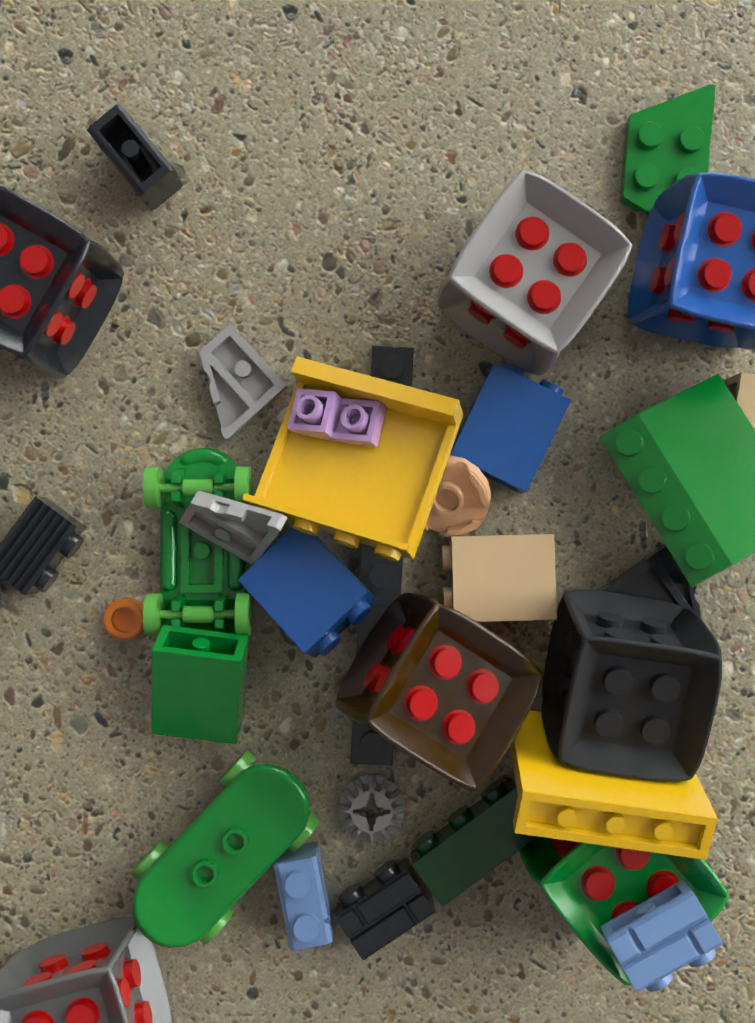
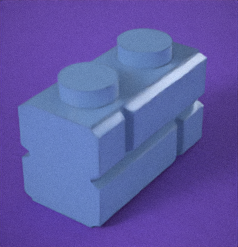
M319 842L302 844L292 853L286 849L273 864L289 948L294 951L333 942L335 923L324 867L321 865L322 857Z
M684 880L679 881L600 926L637 993L645 988L651 992L664 988L672 981L673 972L687 964L690 967H699L708 963L716 954L714 949L723 945L720 936L707 917L696 895Z

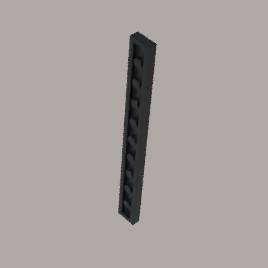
M372 345L371 376L412 387L414 348ZM362 544L360 581L376 599L370 604L372 610L369 615L357 625L356 656L381 616L401 595L403 556L400 557L399 562L391 561L374 554L375 548ZM352 720L350 764L392 766L393 745L362 723Z

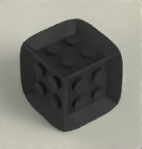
M571 590L564 592L557 608V620L553 622L542 686V721L553 755L564 764L600 774L660 782L691 780L699 769L705 754L722 680L721 648L703 620L692 610L659 599L596 590Z

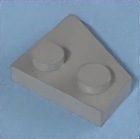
M198 490L179 523L253 565L281 531L288 517L281 513Z

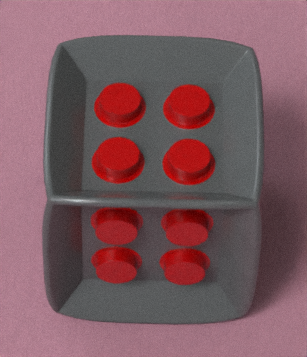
M122 917L63 932L19 951L0 969V1023H172L168 994L154 943L143 935L134 917Z

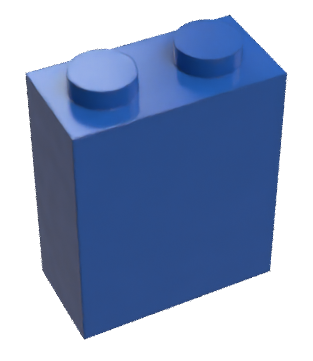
M503 362L502 366L494 363L462 425L450 455L468 460L477 466L485 477L522 494L528 491L571 399L563 396V389L551 382L541 380L538 384L525 378L526 372L514 364Z
M293 527L238 579L303 653L315 658L319 654L325 656L340 643L341 637L339 635L350 624L355 626L369 615L372 610L370 604L376 599L318 536L305 534Z

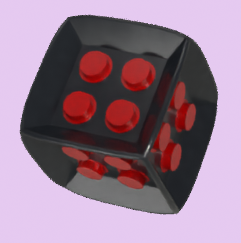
M0 185V348L22 358L36 369L52 377L63 379L82 360L107 318L120 291L124 270L120 263L102 245L89 240L78 229L48 210Z

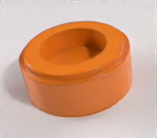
M123 598L112 602L106 608L103 616L104 627L108 634L122 641L131 640L144 632L143 604L133 598Z

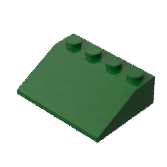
M719 374L634 415L600 436L691 587L704 582L755 554V429Z

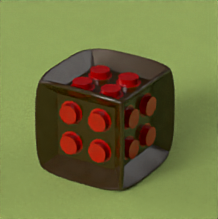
M403 593L381 616L357 654L340 686L335 705L343 714L370 728L387 742L434 772L466 790L476 791L495 771L526 719L539 692L543 672L525 654L468 616L438 603L430 596L417 593Z

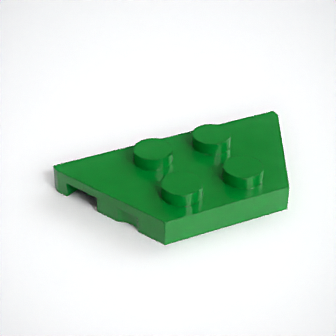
M706 85L629 116L626 121L619 202L635 212H643L649 216L655 200L669 186L686 175L708 173L716 85Z

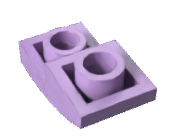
M297 389L287 429L291 432L319 439L377 448L387 407L381 401L341 398L335 391Z

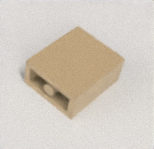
M554 534L448 537L449 545L441 546L442 571L449 570L450 587H443L442 590L443 605L457 610L476 622L557 620Z

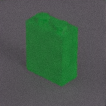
M162 625L152 648L151 734L237 744L245 710L249 635Z

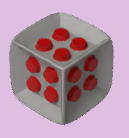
M522 170L504 188L465 243L451 268L449 276L440 285L436 303L450 320L483 345L521 369L541 376L556 363L560 351L571 342L592 315L633 251V245L615 225L572 194L538 174Z

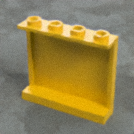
M296 357L291 373L297 380V385L256 493L254 496L244 493L242 500L249 505L288 517V521L294 522L292 526L294 529L305 534L317 536L320 530L333 534V541L350 548L358 549L359 543L374 547V554L391 561L399 562L401 556L414 560L464 415L459 399ZM297 389L335 391L341 398L381 401L387 408L378 447L334 442L288 430L287 426Z
M529 711L509 747L518 793L513 819L514 833L707 860L718 818L696 774L691 780L660 782L606 775L574 768L560 762L550 750L543 726L542 713L539 711Z

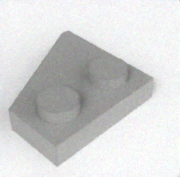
M231 324L199 351L203 369L208 378L212 401L215 404L221 424L222 436L227 441L235 437L288 388Z

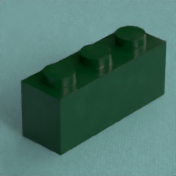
M511 778L505 782L498 780L490 784L481 793V800L470 808L467 805L458 808L448 817V824L436 833L433 830L426 832L413 844L414 849L411 851L412 866L442 907L538 837L514 833L513 819L518 793L516 784Z

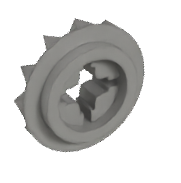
M368 774L355 778L344 788L339 799L338 812L342 827L352 835L354 840L360 839L373 844L383 839L389 840L391 835L401 828L405 814V803L401 791L391 780L381 775ZM370 793H374L377 807L384 808L383 812L376 814V820H374L373 825H369L367 814L359 810L360 807L367 806Z

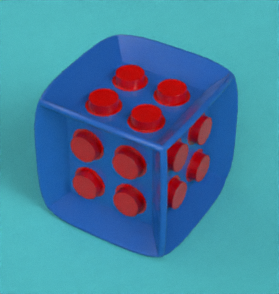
M692 173L676 181L657 197L643 230L628 302V322L652 333L699 344L725 348L755 349V179L724 173Z

